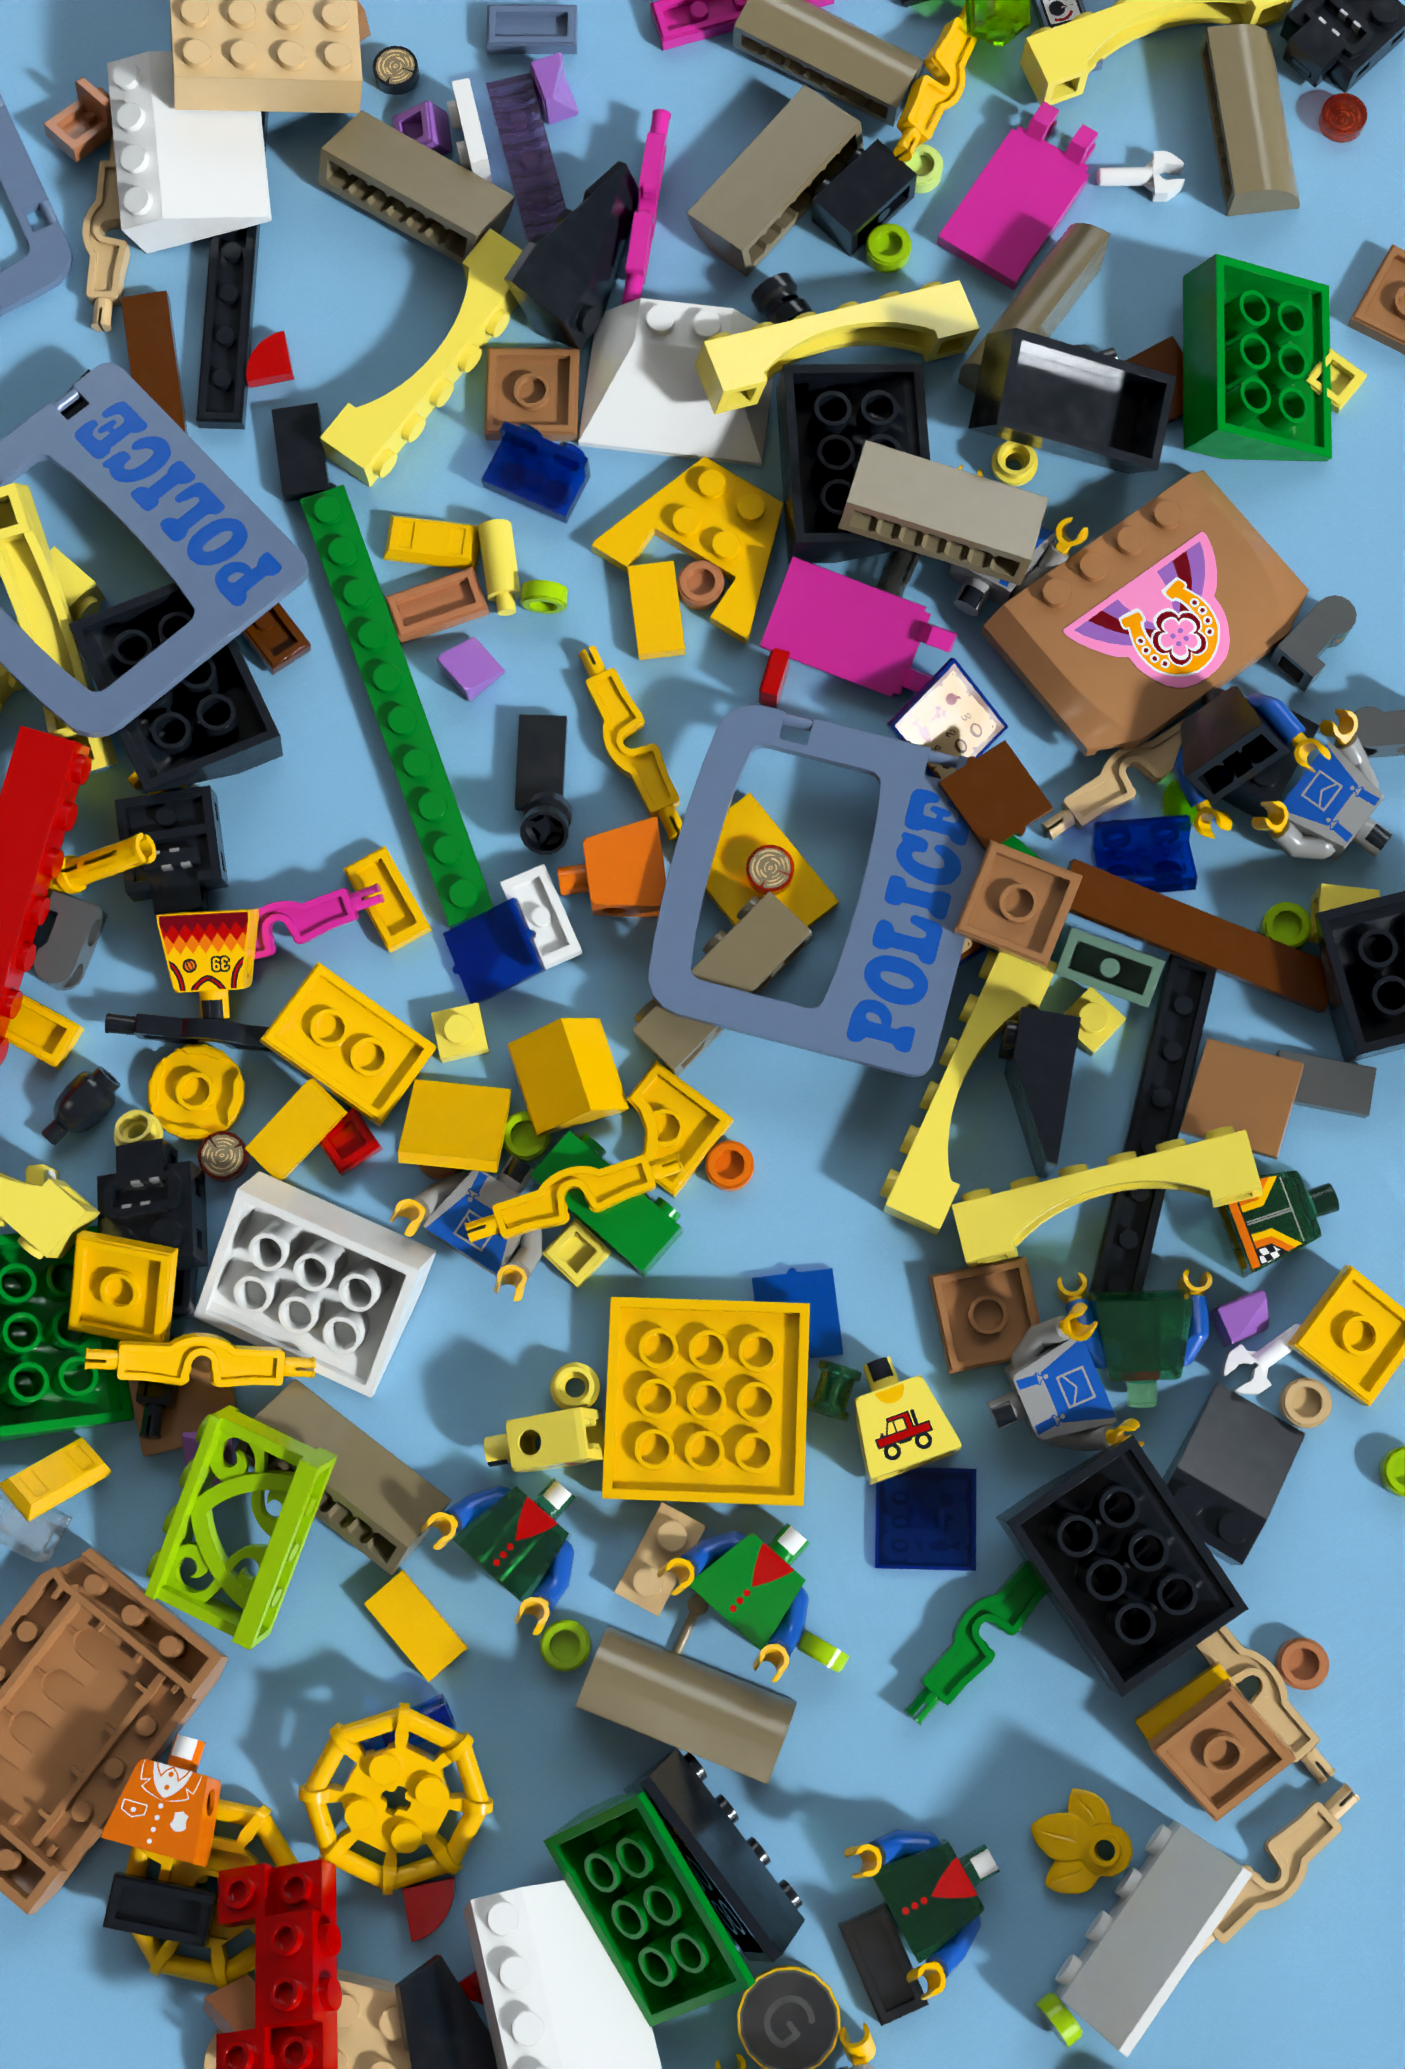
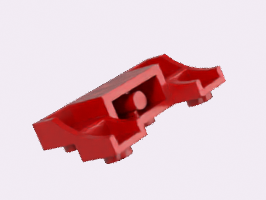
M318 1859L278 1867L261 1863L219 1871L218 1925L231 1928L255 1924V2028L216 2034V2069H338L337 2010L341 2006L342 1991L337 1980V1955L341 1950V1933L337 1926L336 1865L326 1860Z

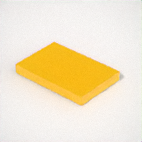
M749 792L729 808L713 858L705 892L733 926L740 921L736 917L738 912L751 898L757 896L759 899H762L770 891L810 928L838 907L839 900ZM765 848H774L781 850L788 856L791 872L788 874L779 871L789 876L787 881L781 886L764 888V881L761 886L753 881L749 871V864L758 851Z
M317 962L260 1039V1043L311 1079L314 1078L322 1087L379 1127L437 1048L435 1044L319 962Z

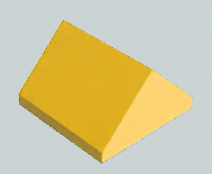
M560 1018L508 1043L507 1048L536 1137L626 1112L630 1109L600 1018Z

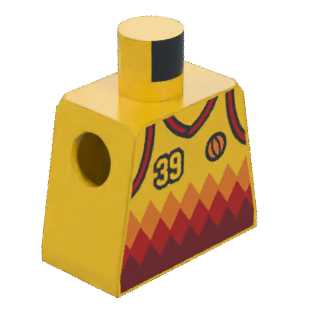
M259 908L156 915L175 993L199 992L200 1018H230L228 990L245 989L252 984Z

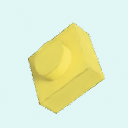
M1089 987L1064 1013L1065 1015L1081 1017L1077 1044L1090 1056L1127 1019L1092 987Z
M479 1003L431 1013L442 1063L490 1053Z

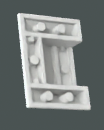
M639 298L606 310L598 328L594 332L578 445L698 460L705 456L715 462L762 467L774 376L766 383L758 404L714 415L695 367L703 342L708 338L721 332H728L732 335L749 331L759 323L733 308Z

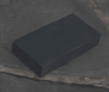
M318 403L271 409L282 495L285 502L300 500L329 490L330 483L326 454L320 440L323 430Z
M519 714L515 787L516 810L524 811L528 800L534 794L543 791L555 792L564 797L567 716Z
M116 1872L113 1877L103 1927L205 1947L208 1945L218 1891Z
M885 1903L838 1924L881 2026L929 2005L927 2000L920 1999L924 1992L919 1980L917 1979L910 1983L906 1980V1975L913 1969V1966Z

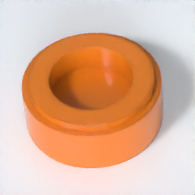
M720 1142L712 1147L707 1154L705 1160L706 1175L711 1184L716 1188L728 1192L737 1191L745 1187L753 1176V1156L749 1149L739 1142Z

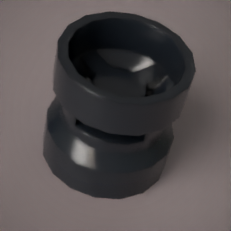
M779 273L766 279L751 295V301L758 312L766 314L767 322L774 324L791 321L802 313L813 311L805 299L799 298L796 294L797 285L789 273Z
M551 791L534 794L528 800L520 827V837L530 851L541 855H550L558 852L565 846L572 818V809L568 801L562 795Z

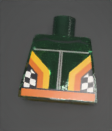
M1298 1171L1260 1175L1262 1196L1217 1207L1243 1278L1251 1276L1322 1236L1316 1218L1339 1211L1338 1198L1330 1183L1305 1190Z

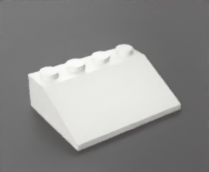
M148 51L107 63L121 230L144 252L149 254L272 221L261 111L175 110L172 51Z
M259 1171L236 1191L193 1317L253 1345L280 1347L283 1349L285 1357H315V1373L371 1398L376 1392L422 1292L437 1250Z
M1175 1820L1172 1821L1169 1827L1162 1824L1156 1829L1145 1847V1850L1150 1854L1141 1868L1137 1870L1132 1867L1124 1875L1115 1891L1120 1898L1110 1913L1107 1914L1102 1910L1095 1917L1085 1934V1937L1090 1942L1079 1957L1074 1954L1068 1957L1055 1978L1060 1984L1055 1991L1058 1997L1127 2058L1252 1876V1873Z
M566 1880L520 1887L471 1899L468 1902L463 1913L498 2069H662L652 2027L646 2021Z

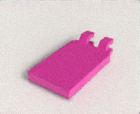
M1045 101L1033 115L1027 129L1019 125L1016 131L1014 129L1010 130L938 235L937 245L1013 290L1022 280L1087 184L1089 177L1087 170L1089 166L1085 163L1096 146L1094 142L1098 137V132L1082 124L1070 141L1066 152L1048 143L1047 140L1057 125L1055 119L1059 115V110Z
M792 557L760 647L770 651L774 648L789 651L791 659L893 697L894 693L901 695L903 687L924 695L940 678L911 667L920 642L946 652H951L957 633L928 623L931 614L926 612L927 606L803 559Z

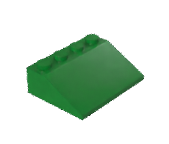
M1220 254L1213 255L1183 276L1184 450L1219 459L1326 462L1332 459L1331 399L1327 396V388L1331 390L1330 364L1326 367L1325 360L1330 349L1329 285ZM1320 361V363L1322 362V373L1317 381L1322 384V392H1320V395H1317L1310 388V384L1306 380L1310 377L1309 373Z
M89 1226L86 1231L98 1233V1226ZM19 1233L0 1235V1442L22 1440L133 1420L128 1380L118 1379L116 1370H84L86 1348L118 1350V1343L123 1340L68 1330L75 1244L62 1259L46 1258L45 1256L42 1259H38L28 1253L17 1242L21 1236Z
M644 1790L611 1797L581 1812L543 1841L650 2027L749 1989L756 1983Z

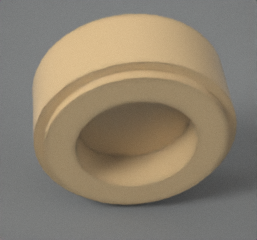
M1304 1377L1293 1380L1284 1386L1279 1395L1278 1406L1286 1422L1296 1428L1308 1429L1322 1424L1328 1418L1332 1408V1399L1328 1389L1320 1381Z

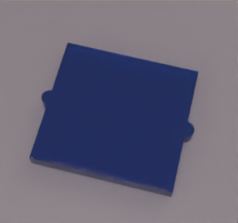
M513 897L443 933L455 964L452 968L453 973L459 974L470 1004H480L546 971L534 941L536 932L529 929L517 898Z
M790 1268L787 1274L752 1278L754 1301L810 1303L808 1359L843 1355L833 1268L797 1272L796 1269Z

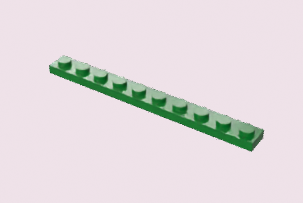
M343 484L300 499L302 508L450 929L452 930L495 915L493 903L345 486Z

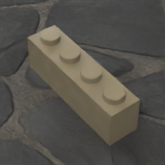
M770 891L762 899H759L757 896L751 898L736 916L740 921L727 934L721 930L708 941L702 950L706 956L694 968L691 967L692 973L696 978L759 995L813 940L812 931ZM654 999L649 1001L637 1013L634 1020L638 1024L632 1029L636 1038L677 1077L724 1030L716 1026L677 1017L663 1010Z

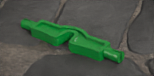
M1025 1561L1018 1566L995 1594L976 1600L959 1617L952 1633L951 1644L920 1679L925 1688L904 1709L919 1725L922 1724V1721L940 1701L946 1705L951 1704L965 1686L992 1663L995 1653L989 1648L987 1642L980 1637L979 1629L984 1622L990 1621L998 1629L1003 1630L1005 1634L1015 1635L1022 1628L1039 1601L1046 1595Z

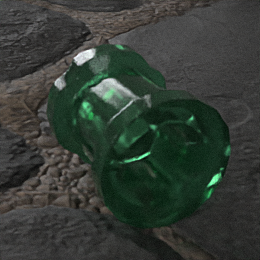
M820 1360L818 1368L821 1370V1374L813 1399L807 1400V1410L848 1422L850 1414L846 1411L854 1382L861 1380L862 1373L837 1363Z

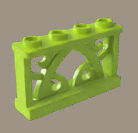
M228 1405L212 1415H207L197 1430L195 1441L199 1443L195 1458L187 1464L181 1474L179 1487L183 1490L178 1504L172 1507L163 1523L162 1531L166 1533L162 1548L154 1554L147 1567L146 1576L150 1580L145 1596L153 1600L159 1599L233 1636L232 1642L251 1650L271 1634L338 1455L322 1447L315 1449L240 1413L238 1408ZM239 1438L250 1445L255 1456V1470L253 1472H248V1459L240 1449L235 1451L237 1455L235 1465L228 1464L225 1461L223 1454L229 1439ZM268 1453L296 1466V1471L268 1470ZM215 1476L222 1481L211 1488ZM266 1490H270L267 1504L272 1500H277L281 1503L282 1509L279 1516H273L266 1510L264 1499ZM252 1492L251 1505L254 1517L264 1532L271 1537L268 1545H247L228 1558L217 1534L212 1509L231 1497ZM193 1535H195L196 1542H191ZM186 1557L193 1559L197 1565V1571L190 1576L191 1578H199L209 1571L215 1579L208 1588L196 1590L183 1582L180 1570ZM245 1558L254 1559L259 1566L256 1576L249 1574L247 1565L240 1572L235 1568ZM223 1589L243 1609V1613L212 1597Z

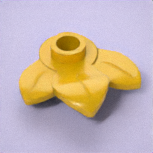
M1073 1788L1069 1795L1068 1813L1047 1814L1035 1821L1030 1827L1033 1838L1040 1849L1048 1857L1055 1860L1048 1871L1045 1885L1059 1893L1079 1894L1087 1892L1096 1884L1101 1876L1112 1877L1122 1873L1132 1860L1133 1846L1130 1837L1125 1830L1113 1824L1108 1804L1096 1793L1088 1790ZM1101 1840H1108L1113 1844L1115 1854L1111 1860H1104L1098 1855L1097 1845Z

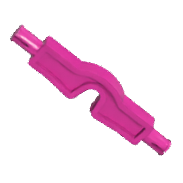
M664 109L652 111L650 132L647 133L639 180L638 211L634 212L622 305L641 298L643 284L646 282L667 151L666 140L671 119V113Z
M375 883V885L350 893L348 888H341L304 903L278 901L259 908L255 960L273 956L276 953L277 947L274 944L275 939L272 932L273 925L276 922L282 921L285 923L296 944H305L334 928L359 919L358 911L384 903L383 894L364 899L367 896L381 892L379 884Z

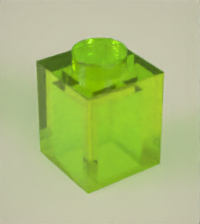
M966 0L967 34L985 40L991 45L1003 47L1031 26L1030 0Z

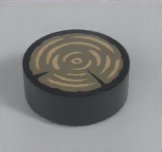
M390 46L381 50L374 59L373 72L379 88L391 95H402L408 93L417 85L420 76L418 62L415 55L409 49L402 46Z

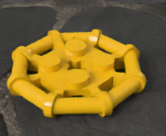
M402 1702L399 1703L397 1708L344 1725L337 1722L329 1729L331 1735L306 1783L300 1785L298 1790V1799L304 1802L320 1851L318 1859L335 1864L336 1868L382 1889V1895H393L394 1890L446 1873L451 1875L458 1873L463 1868L461 1861L486 1814L493 1812L494 1803L493 1798L487 1794L472 1747L473 1737L467 1731L460 1733L411 1709L410 1703ZM395 1730V1742L389 1743L386 1748L374 1751L375 1748L366 1751L360 1742ZM409 1732L442 1748L435 1755L426 1752L407 1742ZM345 1754L355 1764L344 1785L332 1783L330 1780ZM453 1762L456 1763L465 1790L463 1792H450L449 1786L446 1784L443 1768ZM398 1786L404 1787L406 1789L405 1799L409 1803L405 1807L398 1806L396 1809L388 1807L387 1799L382 1796V1793L385 1790L394 1792ZM342 1802L345 1821L349 1827L342 1830L338 1835H336L326 1803ZM449 1809L463 1812L449 1842H447L438 1833ZM358 1839L385 1852L383 1866L349 1850V1848ZM425 1844L428 1845L433 1853V1856L397 1867L398 1853H412Z
M219 1798L216 1820L245 1827L241 1830L237 1840L213 1836L208 1868L131 1847L125 1873L146 1877L149 1861L152 1859L161 1864L158 1880L197 1887L198 1883L207 1882L209 1876H214L218 1879L219 1871L259 1864L257 1857L247 1847L257 1835L276 1867L299 1862L271 1817L272 1809L265 1804L261 1807ZM218 1899L208 1945L205 1946L211 1948V1962L177 1955L176 1953L182 1944L180 1942L167 1940L162 1944L159 1938L131 1933L150 1965L148 1971L156 1977L160 1974L214 1985L219 1990L255 1968V1943L229 1959L225 1946L226 1942L247 1928L255 1934V1924L231 1928L218 1925Z

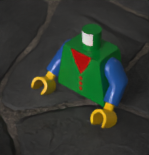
M787 1523L774 1539L766 1545L753 1532L746 1536L741 1532L733 1530L702 1539L680 1556V1558L670 1560L658 1571V1578L666 1572H672L677 1576L679 1586L670 1592L672 1595L676 1596L690 1586L760 1650L752 1665L755 1671L762 1661H769L776 1668V1674L771 1681L777 1682L789 1665V1657L804 1633L809 1603L808 1594L802 1587L806 1580L791 1567L793 1562L810 1544L798 1531Z

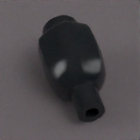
M101 1066L94 1072H81L65 1087L57 1098L53 1109L54 1120L41 1132L42 1135L51 1144L56 1146L69 1132L82 1133L89 1130L115 1104L114 1092L121 1086L120 1083L110 1072Z

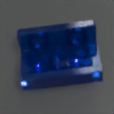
M504 421L500 428L502 440L481 479L483 487L567 524L591 477L588 458L580 448L571 443L560 442V444L543 438V435L530 425L519 423L516 426Z
M1160 816L1094 823L1091 845L1093 866L1158 893L1196 890L1198 876L1189 843L1191 831L1190 816Z

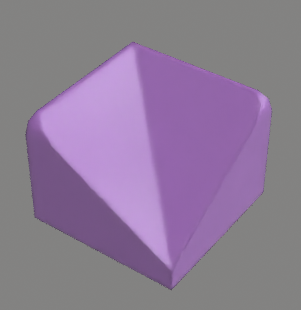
M556 53L532 61L531 66H529L532 88L545 121L551 125L576 116L578 108L565 77L562 53Z
M1260 1289L1211 1310L1212 1313L1209 1314L1224 1348L1268 1329L1269 1326L1267 1297L1264 1290L1260 1291Z

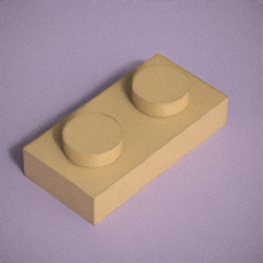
M662 1502L614 1593L659 1617L671 1595L670 1592L673 1591L678 1582V1578L672 1572H666L658 1578V1571L670 1560L680 1558V1556L696 1545L707 1526Z

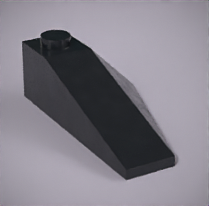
M618 161L585 191L583 202L575 210L564 209L556 217L558 225L547 235L538 233L534 236L504 278L537 334L578 350L582 349L589 336L596 331L601 318L605 314L639 200V188L626 163Z
M436 1954L395 1985L404 2050L410 2054L412 2069H498L490 2032L441 1955Z

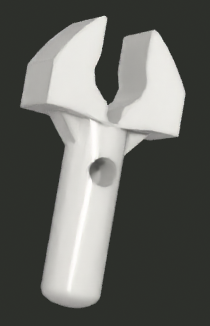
M1153 151L1151 162L1145 167L1099 168L1096 173V183L1098 186H1144L1152 192V202H1167L1182 190L1185 179L1166 180L1160 174H1181L1184 162L1168 151Z
M1294 1324L1258 1351H1247L1240 1344L1228 1352L1222 1364L1221 1377L1228 1375L1238 1365L1249 1366L1253 1364L1255 1366L1251 1371L1250 1380L1240 1385L1233 1392L1239 1395H1257L1270 1387L1272 1384L1267 1379L1268 1369L1294 1350L1287 1344L1301 1325Z

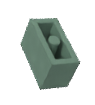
M1073 927L1071 928L1055 974L1148 1008L1166 960Z

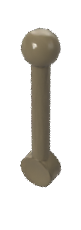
M693 1595L688 1600L690 1612L672 1650L675 1654H682L699 1615L705 1614L708 1610L709 1604L700 1595Z

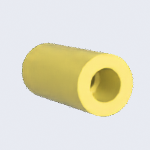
M505 519L488 520L478 526L487 597L489 601L496 602L498 615L509 616L516 613L515 599L521 596L512 524Z

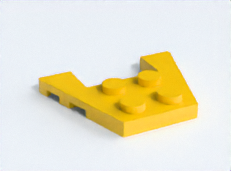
M704 456L598 537L591 545L592 552L628 573L627 566L634 565L651 538L656 535L696 560H705L713 563L721 570L723 576L733 581V583L711 614L710 623L746 645L750 639L764 578L783 513V502Z

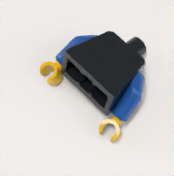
M1233 686L1226 691L1216 688L1205 693L1201 700L1202 708L1183 721L1180 726L1182 744L1173 766V772L1190 808L1196 807L1198 811L1194 819L1195 830L1205 837L1215 839L1210 826L1213 818L1215 817L1217 825L1226 831L1231 830L1232 820L1228 813L1213 809L1209 800L1215 804L1289 753L1290 750L1287 745L1290 743L1295 746L1294 756L1297 763L1309 772H1316L1307 762V756L1312 750L1318 749L1328 760L1331 759V754L1328 748L1318 740L1307 738L1303 734L1306 728L1281 700L1257 692L1247 696L1238 686Z

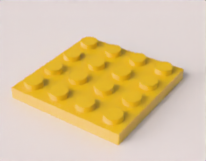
M611 1297L602 1499L804 1506L810 1303Z

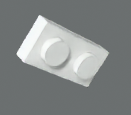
M465 78L451 81L455 100L447 101L452 129L461 128L464 140L456 142L460 164L466 169L471 168V172L492 182L488 155L470 79Z
M545 864L500 882L538 973L583 954Z

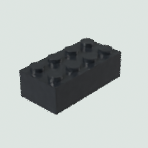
M1018 328L989 333L986 335L968 429L1126 474L1158 471L1176 376Z

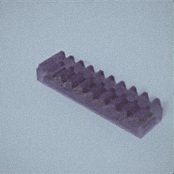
M530 73L486 83L490 107L493 112L495 126L497 127L499 141L527 244L538 233L547 235L558 225L556 217L566 209Z

